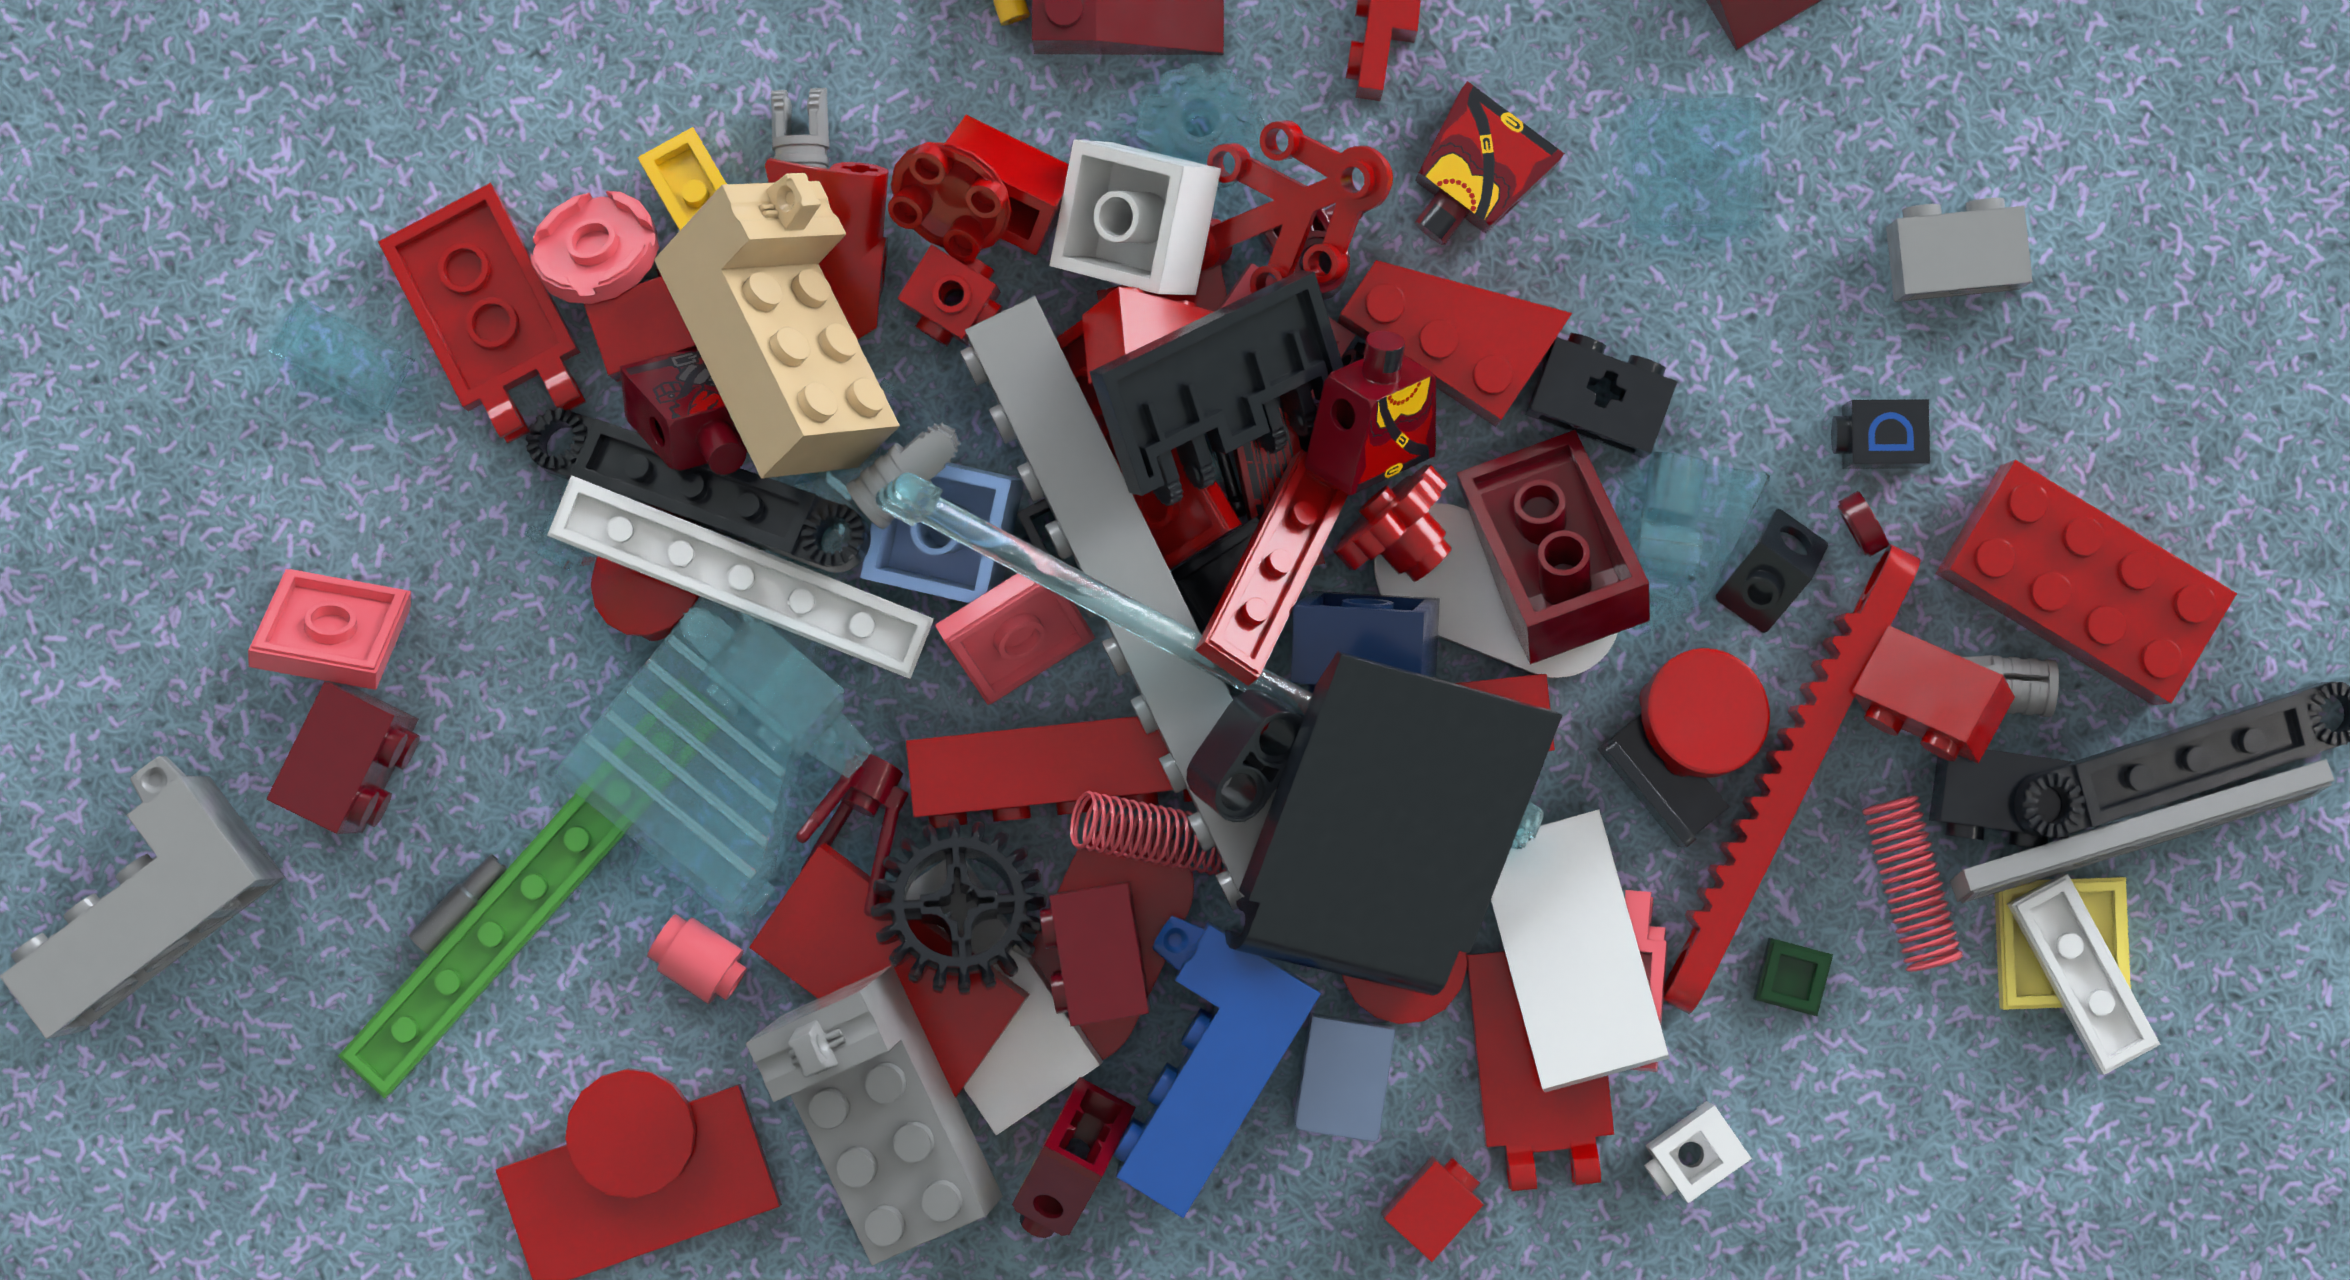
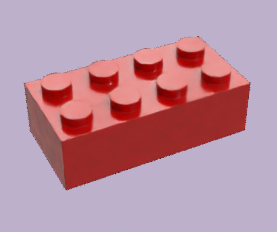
M2016 459L1999 467L1935 573L2151 705L2171 704L2237 595L2236 592Z

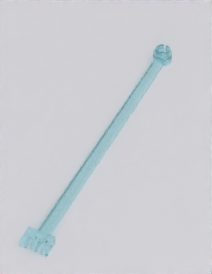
M903 473L877 492L876 504L882 511L911 526L921 522L1243 692L1247 690H1261L1270 694L1302 717L1305 716L1313 693L1263 668L1260 677L1249 686L1245 685L1195 651L1202 636L1201 634L941 498L940 495L943 489L915 474ZM1531 802L1527 805L1511 848H1525L1527 841H1530L1531 838H1536L1544 812Z

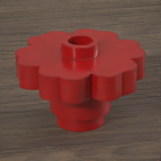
M1426 464L1412 476L1408 475L1392 489L1388 485L1384 486L1361 506L1359 512L1362 515L1341 536V541L1333 549V552L1349 570L1358 569L1368 559L1373 560L1380 554L1397 574L1405 572L1413 582L1420 580L1440 564L1452 550V547L1443 538L1446 531L1428 512L1431 506L1441 497L1440 493L1446 488L1448 483L1432 465Z

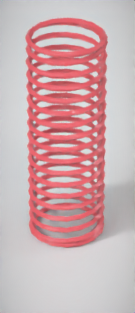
M1090 790L1084 792L1075 804L1070 823V837L1074 847L1077 849L1086 848L1089 852L1095 849L1097 853L1104 851L1107 855L1114 854L1116 857L1123 855L1126 859L1132 857L1135 861L1139 859L1145 863L1151 861L1154 865L1160 863L1162 866L1169 864L1172 868L1178 866L1181 870L1187 868L1191 872L1196 870L1200 874L1205 872L1208 875H1218L1226 871L1225 868L1222 870V860L1218 852L1217 864L1215 866V847L1211 850L1207 864V851L1204 852L1203 850L1197 862L1199 842L1195 835L1192 853L1188 860L1189 843L1193 834V830L1189 827V821L1186 817L1193 814L1190 811L1184 812L1171 807L1165 808L1162 805L1156 806L1152 803L1146 804L1143 801L1127 800L1124 797L1119 799L1116 796L1100 795ZM1092 798L1093 802L1084 821L1083 843L1079 844V820L1087 801ZM1100 800L1101 806L1098 810L1097 803ZM1109 803L1110 809L1106 814L1105 806ZM1117 805H1119V808H1120V809H1119V811H1118V813H1117V815H1116V814H1115V807H1116ZM1128 806L1129 811L1125 817L1124 809ZM1137 808L1138 814L1134 819L1133 811ZM1146 810L1147 816L1143 820V812ZM1093 811V820L1087 836L1088 823ZM1156 812L1157 816L1153 822L1152 814ZM1102 813L1100 831L1096 839L1098 822ZM1165 813L1166 818L1162 824L1161 816ZM1174 815L1175 820L1171 826L1170 818ZM1111 816L1109 835L1106 840L1107 825ZM1183 817V818H1184V822H1183L1182 826L1180 827V821H1179V820ZM1120 818V829L1115 843L1116 828ZM1130 818L1128 837L1124 845L1125 831ZM1139 821L1138 836L1133 848L1135 829ZM1147 823H1148V834H1147L1146 843H1145L1144 848H1143V847H1142L1143 837H1144V832H1145V829H1146V826H1147ZM1158 823L1156 842L1152 851L1153 834ZM1167 825V836L1161 853L1162 836ZM1176 827V839L1170 855L1171 839ZM1185 829V842L1179 858L1180 841ZM1092 839L1093 846L1090 847L1088 844ZM1101 841L1102 848L1099 849L1097 846ZM1111 842V850H1108L1107 847ZM1119 844L1121 852L1116 851V849L1119 847ZM1128 847L1130 851L1129 854L1125 853ZM1137 850H1138V852H1139V855H1138V856L1135 855V852H1136ZM1146 852L1148 853V856H1149V857H1147V858L1144 857V855H1145ZM1156 852H1157V858H1158V859L1155 860L1153 857L1155 856V854H1156ZM1166 855L1167 861L1164 862L1162 859ZM1174 857H1175L1176 863H1172V862H1171Z
M1917 795L1874 805L1862 811V814L1867 816L1887 810L1905 808L1868 820L1865 823L1866 825L1910 817L1870 830L1868 832L1869 835L1913 827L1873 840L1870 843L1872 845L1916 837L1875 850L1873 854L1879 855L1894 850L1918 847L1901 854L1877 860L1876 864L1881 865L1896 860L1923 856L1880 870L1879 874L1883 875L1902 869L1926 866L1881 882L1885 885L1904 879L1928 876L1902 886L1887 889L1884 892L1885 894L1931 886L1911 894L1889 899L1887 903L1893 904L1908 899L1933 896L1907 906L1891 909L1889 913L1896 914L1914 908L1938 905L1916 914L1894 919L1892 923L1898 924L1916 918L1941 915L1922 923L1896 929L1895 933L1900 934L1918 928L1944 925L1921 934L1899 939L1898 943L1903 944L1925 937L1946 935L1927 943L1904 948L1901 950V953L1905 954L1927 947L1951 944L1923 955L1904 959L1903 962L1907 964L1935 957L1909 965L1905 969L1908 972L1942 966L1960 960L1963 957L1962 951L1954 949L1960 942L1951 939L1957 932L1946 930L1952 927L1954 922L1944 920L1952 912L1941 910L1949 903L1945 900H1939L1944 897L1946 892L1936 890L1942 886L1943 882L1939 880L1931 881L1937 878L1940 872L1936 870L1929 871L1935 868L1938 863L1926 861L1935 854L1932 851H1924L1932 845L1931 842L1921 841L1930 834L1926 831H1919L1927 823L1923 821L1914 822L1922 818L1924 813L1919 811L1911 812L1921 806V803L1915 802L1919 799Z

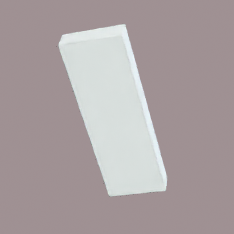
M2061 874L2007 903L2099 1074L2105 1075L2161 1045L2068 874Z

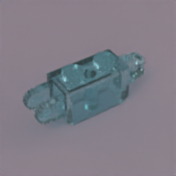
M696 606L695 609L689 608L688 613H683L684 617L679 619L681 621V626H679L682 629L681 635L686 637L685 641L692 642L691 646L710 661L702 670V673L713 681L705 690L713 699L734 716L744 707L762 723L755 734L783 758L792 749L801 757L808 753L847 778L859 769L874 748L842 713L846 708L845 689L763 620L744 622L736 631L717 615L714 616L715 613L711 610L708 611L705 607L701 609Z

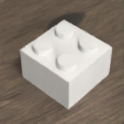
M1074 139L1049 266L1128 287H1136L1155 294L1196 295L1221 168L1113 142Z

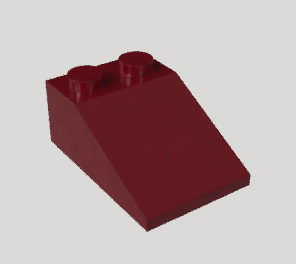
M1032 0V44L1034 54L1224 55V0Z
M1576 430L1456 472L1458 484L1504 608L1530 665L1650 621L1649 581Z

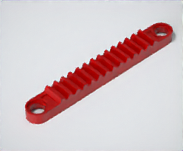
M1890 544L1877 562L1853 612L1835 617L1833 622L1841 631V635L1825 638L1822 643L1830 655L1829 659L1813 661L1810 666L1818 676V681L1801 684L1799 690L1807 702L1805 705L1790 706L1788 713L1796 724L1794 728H1781L1776 734L1784 745L1783 750L1767 751L1765 755L1766 760L1773 768L1771 774L1755 775L1753 780L1760 788L1761 793L1759 797H1744L1742 803L1750 813L1748 819H1733L1730 824L1739 836L1737 841L1721 842L1719 846L1727 861L1724 865L1709 866L1708 872L1716 882L1713 887L1698 888L1696 894L1704 903L1702 910H1687L1684 915L1693 928L1665 981L1663 1001L1690 1014L1702 999L1855 697L1852 690L1887 627L1891 626L1920 566V558Z

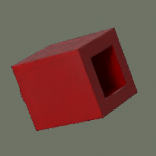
M1431 1156L1381 1211V1214L1391 1226L1433 1262L1484 1205L1473 1193L1480 1185V1182L1453 1157L1443 1166L1437 1159Z

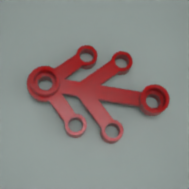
M1289 120L1271 122L1263 128L1259 141L1264 155L1274 161L1295 158L1328 178L1306 186L1250 157L1247 149L1240 144L1229 143L1214 147L1207 157V165L1221 168L1220 183L1239 181L1274 200L1223 222L1211 218L1201 271L1224 265L1229 260L1234 245L1282 226L1268 265L1257 268L1251 275V293L1266 287V278L1269 273L1273 274L1277 281L1294 273L1317 211L1333 204L1336 205L1324 241L1321 244L1311 246L1305 252L1303 269L1304 271L1315 272L1318 283L1335 281L1341 278L1347 269L1346 252L1362 211L1371 210L1381 205L1387 198L1393 184L1392 168L1387 159L1376 149L1369 146H1354L1340 153L1304 135L1301 128L1295 122ZM1280 129L1288 137V146L1284 152L1276 144V135ZM1227 152L1235 160V168L1232 174H1229L1223 165V159ZM1355 168H1358L1364 176V185L1360 191L1355 188L1352 180V173ZM1323 251L1330 256L1332 262L1331 270L1328 274L1323 272L1319 266V256Z

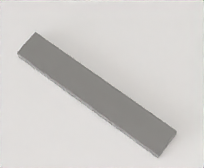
M2327 759L1966 868L1951 879L1950 883L1957 902L1966 903L2314 797L2331 786L2334 777Z

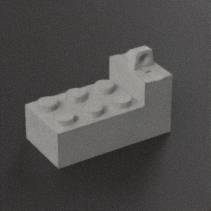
M167 756L155 758L136 772L130 780L142 803L126 816L156 854V857L151 859L148 854H145L134 860L115 876L121 885L102 898H99L96 893L86 897L63 915L68 925L48 938L44 933H41L24 943L11 954V958L16 964L0 975V978L46 1039L84 1031L286 878L210 776L185 775Z
M893 966L781 1015L745 1043L754 1063L761 1072L773 1102L789 1095L791 1096L872 1266L986 1217L1003 1197Z

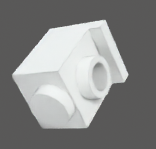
M1708 1101L1698 1106L1697 1110L1645 1145L1653 1159L1644 1166L1666 1197L1677 1191L1683 1200L1690 1203L1752 1159L1716 1106ZM1687 1142H1695L1701 1149L1700 1159L1693 1165H1683L1679 1160V1149Z

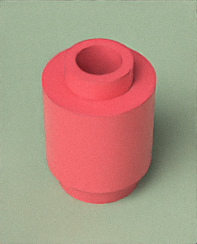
M674 914L665 924L647 955L648 958L659 964L657 967L658 972L707 1004H710L717 995L727 1000L747 971V968L739 963L744 950L692 917L686 921L677 914Z

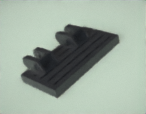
M1300 270L1108 362L1089 373L1129 493L1143 496L1153 491V494L1156 495L1157 500L1161 501V504L1171 506L1181 501V498H1183L1182 493L1184 492L1179 481L1180 477L1171 452L1172 449L1176 448L1180 462L1184 466L1183 471H1185L1186 478L1189 479L1190 484L1192 483L1194 488L1197 487L1198 490L1204 489L1216 481L1215 468L1212 465L1213 460L1204 433H1207L1213 452L1227 454L1258 439L1257 442L1261 444V448H1264L1270 454H1274L1288 445L1286 442L1288 440L1286 437L1287 432L1284 430V423L1276 398L1280 396L1284 412L1287 414L1286 419L1290 423L1289 426L1293 428V432H1296L1302 438L1312 435L1317 415L1308 382L1310 381L1315 399L1320 400L1326 378L1331 372L1344 366L1315 272Z

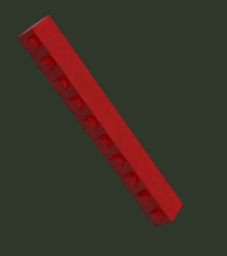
M1547 674L1455 683L1550 710ZM1311 698L1280 702L1304 717ZM1137 716L906 740L913 817L928 816L929 824L934 828L947 827L948 820L958 819L960 825H968L967 812L991 809L993 822L1031 818L1030 805L1056 803L1057 815L1072 814L1079 797L1089 790L1100 795L1119 796V798L1124 797L1127 800L1133 799L1137 802L1143 801L1146 804L1152 803L1154 805H1159L1158 792L1173 791L1158 759L1169 753L1158 730L1147 735ZM1269 723L1263 728L1261 734L1267 729ZM1554 739L1552 741L1549 751L1555 750ZM1184 789V802L1192 801L1187 789ZM1092 798L1087 801L1082 813L1088 812L1093 802Z

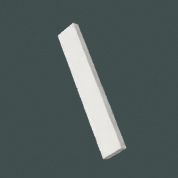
M572 475L547 535L908 679L912 677L934 622V618Z

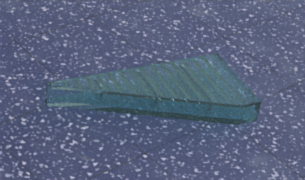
M884 378L879 385L884 391L891 407L895 387ZM882 444L858 468L806 473L802 475L793 487L814 493L819 497L842 505L845 504L864 518V513L850 496L846 485L852 479L859 477L865 468L874 464V461L879 458ZM837 523L825 531L821 541L822 550L825 553L831 552L835 554V551H843L842 547L845 546L847 548V541L851 540L850 532H852L849 524ZM745 543L746 545L757 548L759 550H762L764 552H767L789 562L795 563L797 565H800L802 567H805L807 569H810L832 579L838 580L845 584L848 583L851 569L845 572L838 573L829 572L814 567L812 565L797 561L795 559L777 554L775 552L760 548L758 546ZM700 597L552 774L730 921L733 922L742 911L750 918H753L776 891V888L767 881L777 869L831 648Z

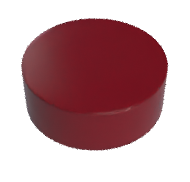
M1859 491L1838 501L1839 505L1837 508L1865 556L1871 557L1890 546L1878 520Z

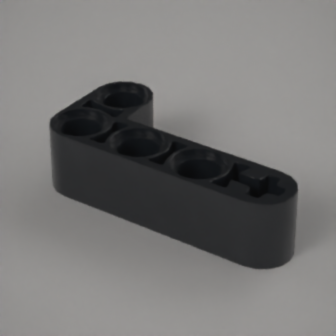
M1247 690L1239 694L1228 705L1192 757L1186 776L1189 789L1225 820L1235 823L1245 822L1255 817L1279 785L1304 717L1261 690ZM1269 723L1267 729L1261 734L1263 728ZM1231 778L1230 783L1223 789L1224 784Z

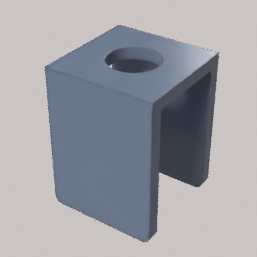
M1309 1013L1293 1120L1298 1130L1375 1142L1379 1139L1396 1032L1391 1025Z

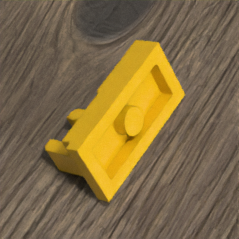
M693 127L637 157L679 231L721 185L727 184Z

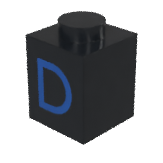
M1929 399L1851 400L1842 405V416H1833L1831 426L1832 451L1834 454H1842V469H1919L1930 464Z

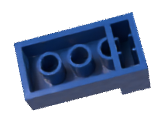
M1172 915L1156 937L1152 949L1178 970L1175 974L1176 982L1214 1004L1215 1008L1212 1013L1202 1008L1198 1010L1181 1038V1045L1188 1048V1052L1178 1068L1168 1062L1165 1064L1147 1094V1101L1154 1104L1153 1109L1144 1123L1134 1117L1131 1119L1113 1157L1120 1160L1117 1167V1178L1184 1218L1321 993L1315 986L1267 957L1229 948L1226 943L1225 931L1208 921L1205 927L1201 928Z

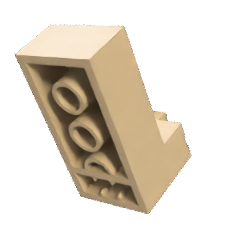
M805 173L786 174L775 183L721 185L654 259L761 479L858 468L900 427L884 391L880 387L855 334L831 290L829 282L819 266V262L841 241L846 232L838 217L832 212L828 197L820 181H808Z

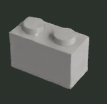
M1985 198L1966 202L1965 212L1942 214L1941 204L1916 205L1902 209L1903 218L1895 219L1886 227L1894 302L2020 290L2032 283L2025 206L2005 208L2004 198Z

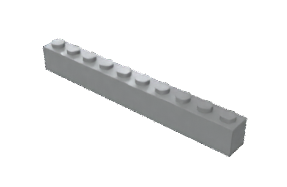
M1034 296L965 329L970 347L961 350L960 353L976 386L988 381L999 403L988 410L1003 442L1007 444L1016 439L1027 462L1016 467L1032 501L1035 502L1044 497L1055 518L1054 521L1046 524L1045 527L1059 557L1063 560L1073 555L1082 573L1083 579L1073 583L1089 618L1100 613L1102 614L1112 637L1102 641L1103 647L1118 677L1130 672L1141 694L1131 699L1130 702L1145 733L1148 735L1158 730L1169 753L1158 758L1175 794L1187 789L1198 811L1188 816L1187 819L1202 850L1205 852L1213 847L1216 848L1226 871L1216 875V878L1233 911L1238 908L1236 901L1244 897L1239 892V888L1276 790L1255 817L1245 822L1234 823L1222 818L1189 789L1186 780L1188 765L1233 699L1216 665L1195 651L1201 634L1132 493L1128 491L1124 476L1037 298ZM1231 778L1224 784L1223 789L1230 783Z

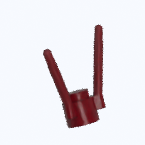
M858 751L854 761H848L839 780L797 832L796 839L800 843L808 841L841 800L840 805L803 864L802 871L819 845L823 843L829 846L832 845L853 809L870 817H875L879 808L885 809L864 907V913L871 917V907L877 905L880 896L873 892L874 881L885 879L886 870L883 868V861L887 856H890L899 812L909 793L897 787L903 776L901 770L875 755Z

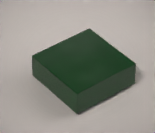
M1768 938L1753 999L1818 1016L1833 954Z

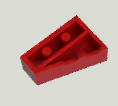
M1376 260L1340 313L1338 323L1365 341L1370 333L1376 331H1389L1400 335L1405 341L1404 356L1430 370L1436 378L1437 389L1496 427L1572 313Z

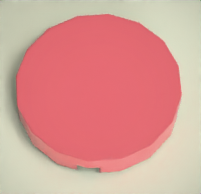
M606 191L608 197L600 196L593 199L590 193L574 196L551 210L536 228L532 239L535 248L533 255L531 254L532 266L539 280L550 294L569 303L593 304L616 298L641 281L653 266L659 249L655 224L639 200L616 191Z

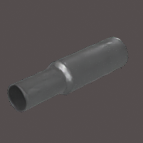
M490 854L463 884H457L409 934L410 939L421 950L430 955L439 943L478 904L479 898L506 871L507 867L504 864L501 865L497 861V857Z

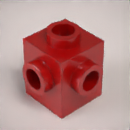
M932 244L897 298L905 308L920 316L915 327L948 347L953 337L968 346L969 342L965 329L1001 313L1003 308L1002 305L995 302L1001 292L998 286L990 281L995 272L991 267L977 258L968 262L958 261ZM955 291L964 292V297L959 304L955 306L946 305V299L951 293Z

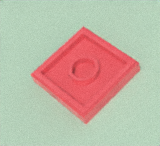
M1045 556L935 624L941 637L987 705L999 700L1095 639L1091 629Z
M286 569L248 649L249 667L376 690L410 611L411 591Z

